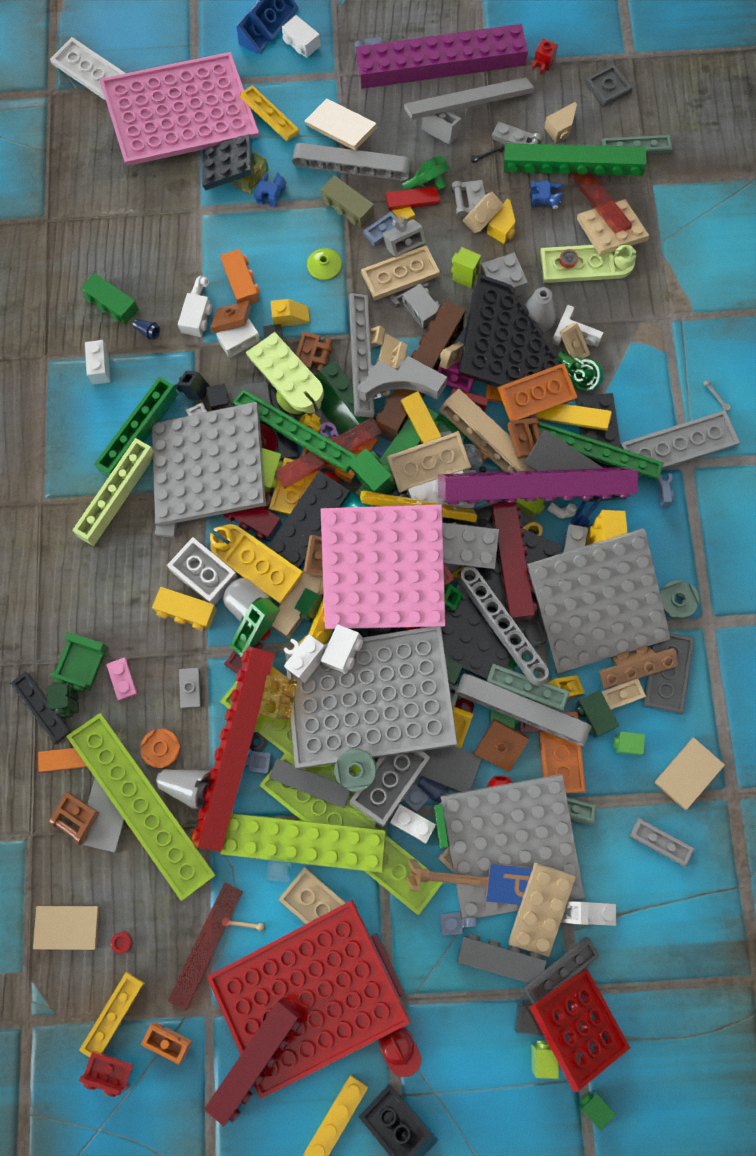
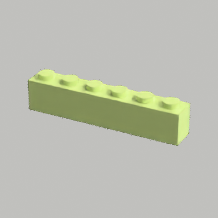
M136 438L134 439L72 531L78 538L95 546L153 460L154 451L151 446Z

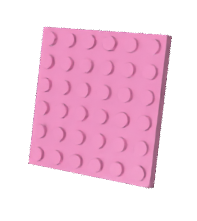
M442 504L321 508L325 629H335L337 624L345 628L445 626Z

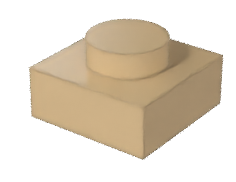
M377 326L370 329L371 348L382 345L385 331L383 327Z

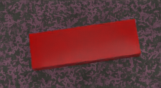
M436 186L385 193L389 211L408 207L438 205L440 203Z

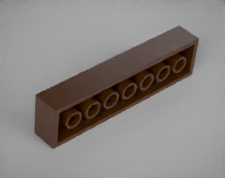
M447 300L443 306L440 305L436 312V319L434 321L431 320L429 323L428 333L426 336L423 335L421 337L420 347L418 350L413 351L411 358L437 371L441 362V352L443 349L453 345L464 328L466 309ZM395 389L392 396L389 395L387 397L384 410H380L376 417L378 436L393 442L409 419L401 400L417 391ZM419 392L421 398L424 399L426 394Z

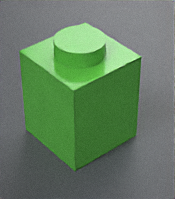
M619 732L617 737L614 736L613 748L616 749V754L637 757L644 755L645 734Z

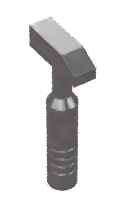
M427 281L421 283L423 288H429ZM414 287L405 290L397 296L394 294L389 295L388 298L392 305L399 307L398 300L403 298L404 293Z

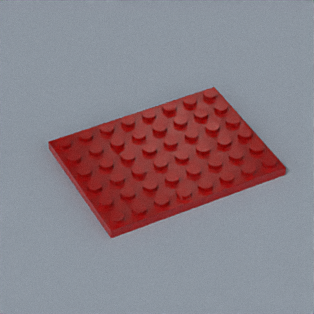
M353 900L207 976L240 1055L277 1001L283 997L304 1013L300 1019L302 1024L295 1033L291 1032L288 1037L290 1042L283 1051H278L276 1054L278 1059L272 1068L269 1069L267 1067L263 1073L266 1077L258 1087L254 1086L260 1099L411 1022Z

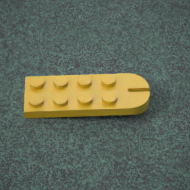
M228 524L214 528L213 530L230 542L226 544L211 533L210 548L212 553L242 577L249 579L263 592L280 604H283L304 575L303 571L236 525Z

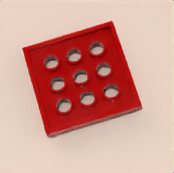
M587 968L559 985L529 1007L573 1092L580 1091L630 1049ZM580 993L584 996V1002L580 998ZM567 1003H569V1004L571 1005V1008H572L571 1012L569 1011V1009H568V1007H567ZM554 1012H556L559 1017L558 1022L555 1020ZM591 1013L595 1017V1022H593L591 1018ZM578 1023H580L583 1028L582 1032L579 1030ZM565 1033H567L570 1038L569 1043L565 1038ZM602 1033L606 1037V1042L603 1041ZM590 1044L593 1046V1053L590 1051ZM577 1054L580 1056L581 1059L580 1064L578 1063L576 1058Z

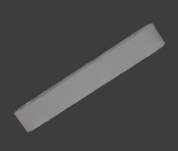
M305 143L295 145L292 163L301 168L400 181L408 179L411 167V160L404 156Z
M472 566L465 567L461 572V586L528 680L535 686L543 685L549 675L547 666L478 570ZM471 575L474 577V580L468 581L464 577ZM483 591L486 595L479 597L476 595V592ZM493 606L497 609V611L491 613L487 610V608ZM505 622L509 627L502 629L498 624ZM516 638L520 641V644L513 645L510 639ZM527 654L532 660L526 662L521 656ZM541 671L544 677L536 678L533 672Z
M468 674L462 675L456 690V694L484 707L581 746L586 744L591 725Z

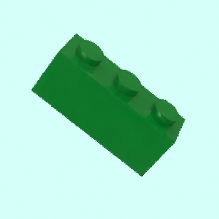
M93 273L81 287L84 299L91 304L92 302L95 303L103 313L108 312L116 322L121 321L126 325L139 310L135 300L96 273Z

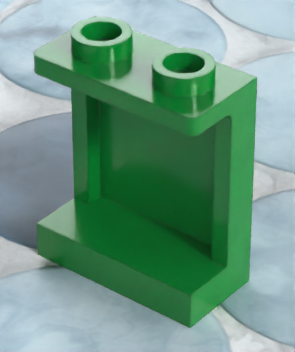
M67 632L64 638L67 644L55 673L51 672L50 676L55 679V683L72 684L73 689L81 692L84 689L91 691L108 647L101 642Z

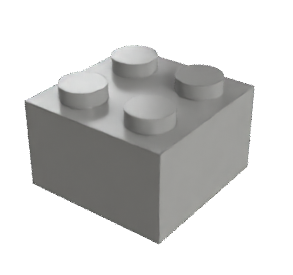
M515 252L481 263V275L512 285L516 296L526 293L528 282Z

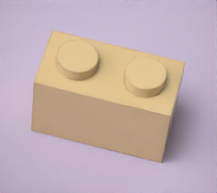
M490 192L477 203L462 221L473 233L479 232L504 204L493 192Z

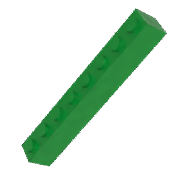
M505 144L504 172L644 176L646 166V147Z

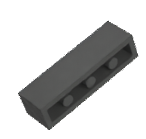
M469 933L468 937L463 936L457 958L458 963L528 984L544 971L546 961L541 959V954L530 951L529 955L521 953L520 948L510 945L508 949L500 947V942L489 939L488 943L480 941V936Z

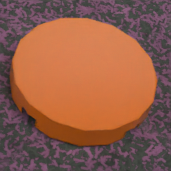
M167 729L152 730L145 735L141 742V756L146 764L154 768L163 769L169 767L176 762L180 755L181 746L179 739L173 732Z

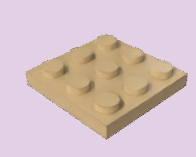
M626 199L577 215L578 222L600 256L614 252L622 245L632 246L649 239V234Z

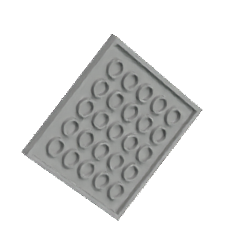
M257 402L154 424L152 427V441L154 451L155 524L157 526L266 506L260 416Z
M643 528L527 564L557 674L617 656L618 653L636 650V648L650 646L671 639L646 531Z
M562 774L440 795L454 874L488 877L490 863L533 867L534 863H538L574 875L576 878L568 901L585 899ZM456 884L462 919L518 911L520 905L486 902L487 887Z

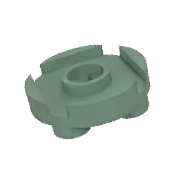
M674 580L667 583L660 592L664 612L670 619H685L691 616L699 603V594L696 588L682 580ZM675 595L683 597L684 600L681 604L674 601Z
M357 748L345 751L338 758L334 768L337 781L350 791L366 789L374 781L377 772L376 763L368 751ZM354 764L361 768L358 775L350 771Z

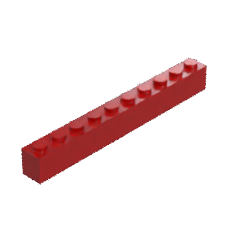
M247 647V650L242 654V668L236 676V681L238 682L236 689L231 694L232 704L225 715L227 722L225 728L220 733V747L215 751V765L210 770V783L203 794V800L205 801L203 808H200L198 812V826L192 834L193 845L198 848L217 852L222 850L275 653Z

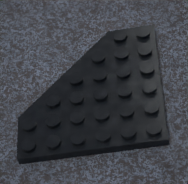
M477 274L475 277L458 375L500 387L560 364L550 343L547 344L542 337L541 329L536 322L533 323L528 315V309L522 300H518L512 285L481 274Z

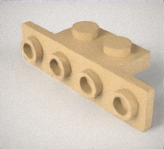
M386 334L383 338L378 360L397 370L399 363L405 361L407 357L406 350L408 344ZM390 390L382 392L381 394L388 396L390 394Z

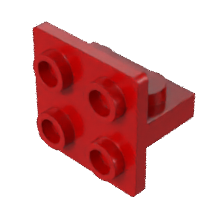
M93 1051L85 1073L80 1076L79 1082L84 1083L83 1087L96 1090L98 1088L104 1090L105 1095L116 1097L129 1089L130 1083L128 1081L134 1064Z

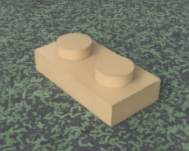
M573 322L559 331L571 358L575 360L577 356H580L584 359L590 355L578 323Z
M459 341L443 349L440 354L441 362L439 366L447 369L460 362L464 343Z
M638 678L602 691L611 710L646 697Z

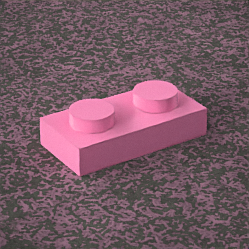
M125 657L106 664L118 701L138 695Z

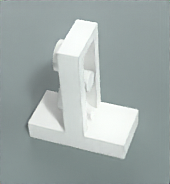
M567 305L554 334L552 344L559 346L562 340L559 331L575 322L570 320L574 311L573 306ZM578 323L586 344L598 347L603 332Z
M568 901L561 923L616 926V904Z

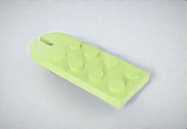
M593 245L541 248L543 283L627 277L633 271L637 256L635 255L636 250L630 245H622L616 251L600 256ZM571 249L578 254L577 264L573 268H564L560 264V255L564 250Z
M275 332L246 352L247 357L292 408L306 413H315L313 403L308 399L310 398L314 400L316 408L320 409L324 396L321 382Z

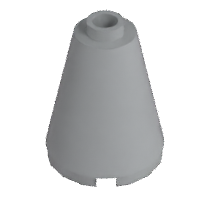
M545 287L538 288L526 302L525 306L533 323L536 322L542 333L553 327L556 321V311L552 292Z
M164 769L158 774L156 783L160 790L199 811L200 808H203L205 801L203 800L204 791L210 783V771Z

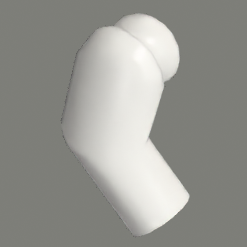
M204 276L197 277L191 294L200 295L203 287L209 284L208 278Z
M551 503L547 511L560 519H566L576 514L577 507L574 504H569L567 507L560 508Z

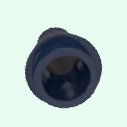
M135 319L133 322V328L146 338H158L160 327L157 323Z
M425 776L422 777L417 785L433 802L441 803L440 795H446L448 792L444 784L428 779Z

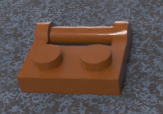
M538 418L513 420L507 423L517 459L528 457L534 447V441L529 428L532 430L535 443L539 439L541 434L538 428Z
M66 792L53 813L49 824L55 828H60L74 838V842L82 845L86 841L87 834L100 812L73 794ZM63 815L80 826V829L77 831L62 820Z

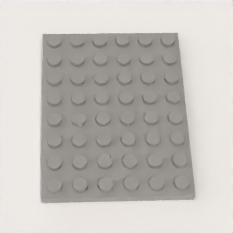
M432 626L362 638L363 644L360 651H357L354 656V665L351 670H348L347 674L327 667L321 662L304 683L287 670L295 768L303 769L336 764L338 758L345 751L355 748L368 751L373 758L458 746L442 627ZM285 652L287 662L291 656Z

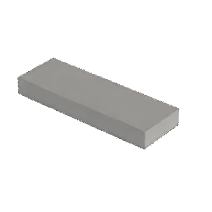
M637 818L629 835L632 839L683 867L687 866L695 849L640 818Z

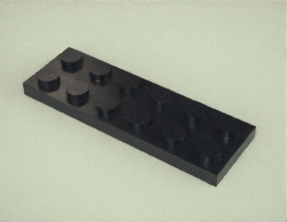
M613 393L577 396L578 398L575 399L576 406L612 412L608 431L579 427L580 435L621 448ZM594 461L595 463H597L598 465H600V466L603 467V468H615V467H612V466H609V465H606V464H603V463ZM593 495V499H590L589 502L627 499V497L612 495V498H600V496Z
M318 471L268 548L300 569L306 560L309 537L312 534L322 537L321 508H341L351 491L321 471Z

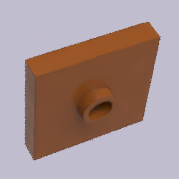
M250 300L217 308L211 325L212 332L217 333L246 325L252 306Z
M493 719L474 750V754L510 772L528 743L529 737Z

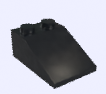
M390 1084L359 1116L389 1156H424L438 1141V1138Z

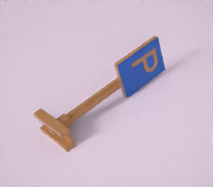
M408 859L412 872H410V876L406 875V881L410 889L416 891L420 890L421 882L428 881L487 887L486 902L521 905L533 867L490 863L488 877L431 872L429 869H422L417 860Z

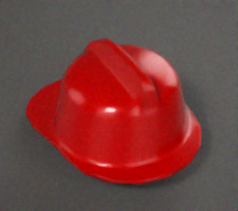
M405 1027L379 1039L380 1051L394 1074L399 1077H408L418 1071L421 1064V1055L411 1034Z

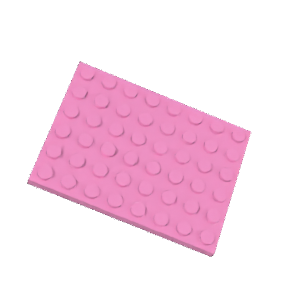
M231 52L100 79L126 166L203 150L250 134L252 139L259 137L250 106L240 98V93L244 89Z

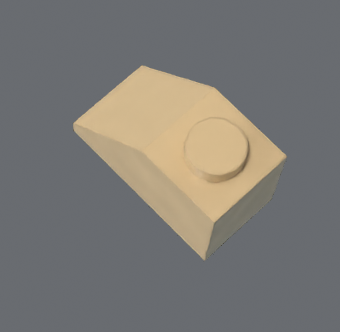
M576 102L546 117L544 129L555 143L565 140L570 136L577 107Z

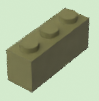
M335 175L321 188L322 201L327 206L333 207L339 215H344L348 218L351 224L362 228L374 215V204Z

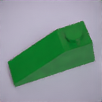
M268 598L251 603L230 644L241 658L247 647H254L273 625L280 611Z

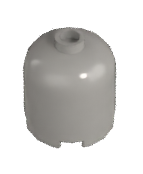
M240 578L229 582L223 596L225 606L240 622H242L252 602L264 598L272 601L270 596L247 578Z

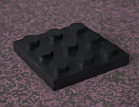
M250 134L239 136L236 139L225 141L203 150L202 186L205 191L253 175L252 138Z

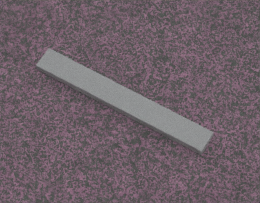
M525 77L405 103L404 109L412 120L533 93L534 87Z
M350 293L349 309L355 416L373 418V397L368 401H364L359 398L358 390L359 384L362 380H366L368 371L372 366L368 295Z

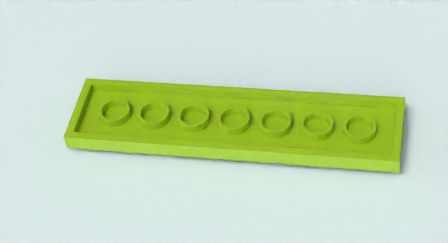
M232 813L221 854L382 873L386 830Z

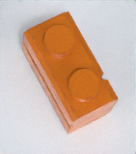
M154 1022L150 1025L141 1045L179 1065L184 1061L193 1040L168 1027L164 1028V1025L158 1022Z

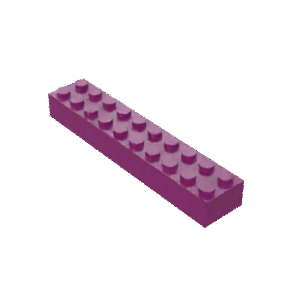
M522 24L356 47L361 89L526 66L528 55Z
M626 467L438 474V498L448 502L450 505L459 504V501L477 504L479 500L486 501V503H498V499L505 500V502H517V498L524 499V501H536V498L552 501L555 500V497L562 498L563 500H573L574 496L581 497V499H593V495L600 496V498H612V495L631 497V494H637L638 470Z

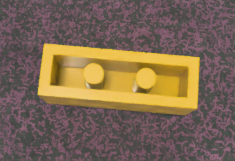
M160 587L152 606L157 616L167 619V617L174 618L175 622L185 625V623L192 624L194 629L200 631L210 629L217 611L216 606L212 603Z

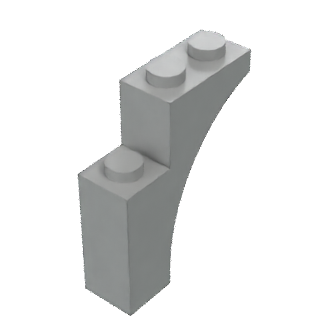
M407 356L405 361L399 363L397 370L378 360L375 366L372 365L370 367L366 380H362L359 384V398L368 401L373 396L385 391L408 389L424 393L437 400L447 385V376Z

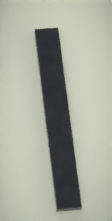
M281 324L263 326L264 338L275 332L283 340ZM271 384L273 407L294 418L293 414L285 412L279 406L276 399L277 390ZM277 432L279 453L281 454L280 460L283 461L284 458L298 459L297 443Z

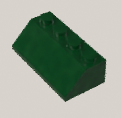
M336 361L331 362L318 371L315 377L321 382L324 390L320 409L328 420L335 425L337 432L346 444L357 438L361 430L366 432L377 425L375 414L373 418L355 416L353 384Z

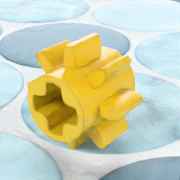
M306 413L299 420V422L316 432L321 428L320 418L314 413L309 415Z

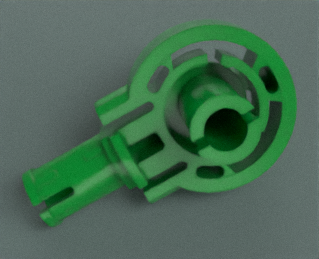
M436 156L423 163L419 170L416 171L415 176L402 183L405 190L415 189L419 186L424 188L423 183L433 179L437 190H440L447 186L442 173L450 169L443 156Z
M563 351L559 352L557 356L560 358H556L560 364L565 363L567 371H570L568 374L577 389L591 391L602 384L604 371L599 362L593 359H583L580 356H577L574 360Z

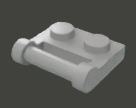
M455 181L452 183V190L455 192L457 204L456 215L458 217H466L485 196L483 181ZM461 191H466L469 208L464 207Z

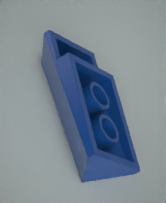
M258 0L236 26L239 45L255 53H261L298 9L294 0Z

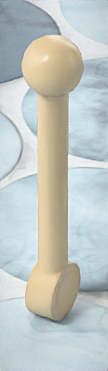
M229 918L222 920L224 926L255 928L258 931H263L265 928L263 923H244L231 921Z

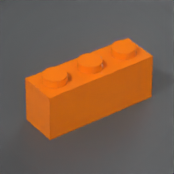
M237 249L220 255L236 302L239 303L250 300L251 304L259 302L258 295L260 290L257 284H253L252 280L255 278L252 270H248L246 266L249 265L246 254L242 255L241 250Z

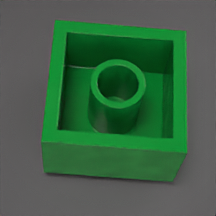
M365 448L348 464L353 474L370 492L386 494L395 485L393 472L386 464L381 465L380 458L374 451L369 452Z

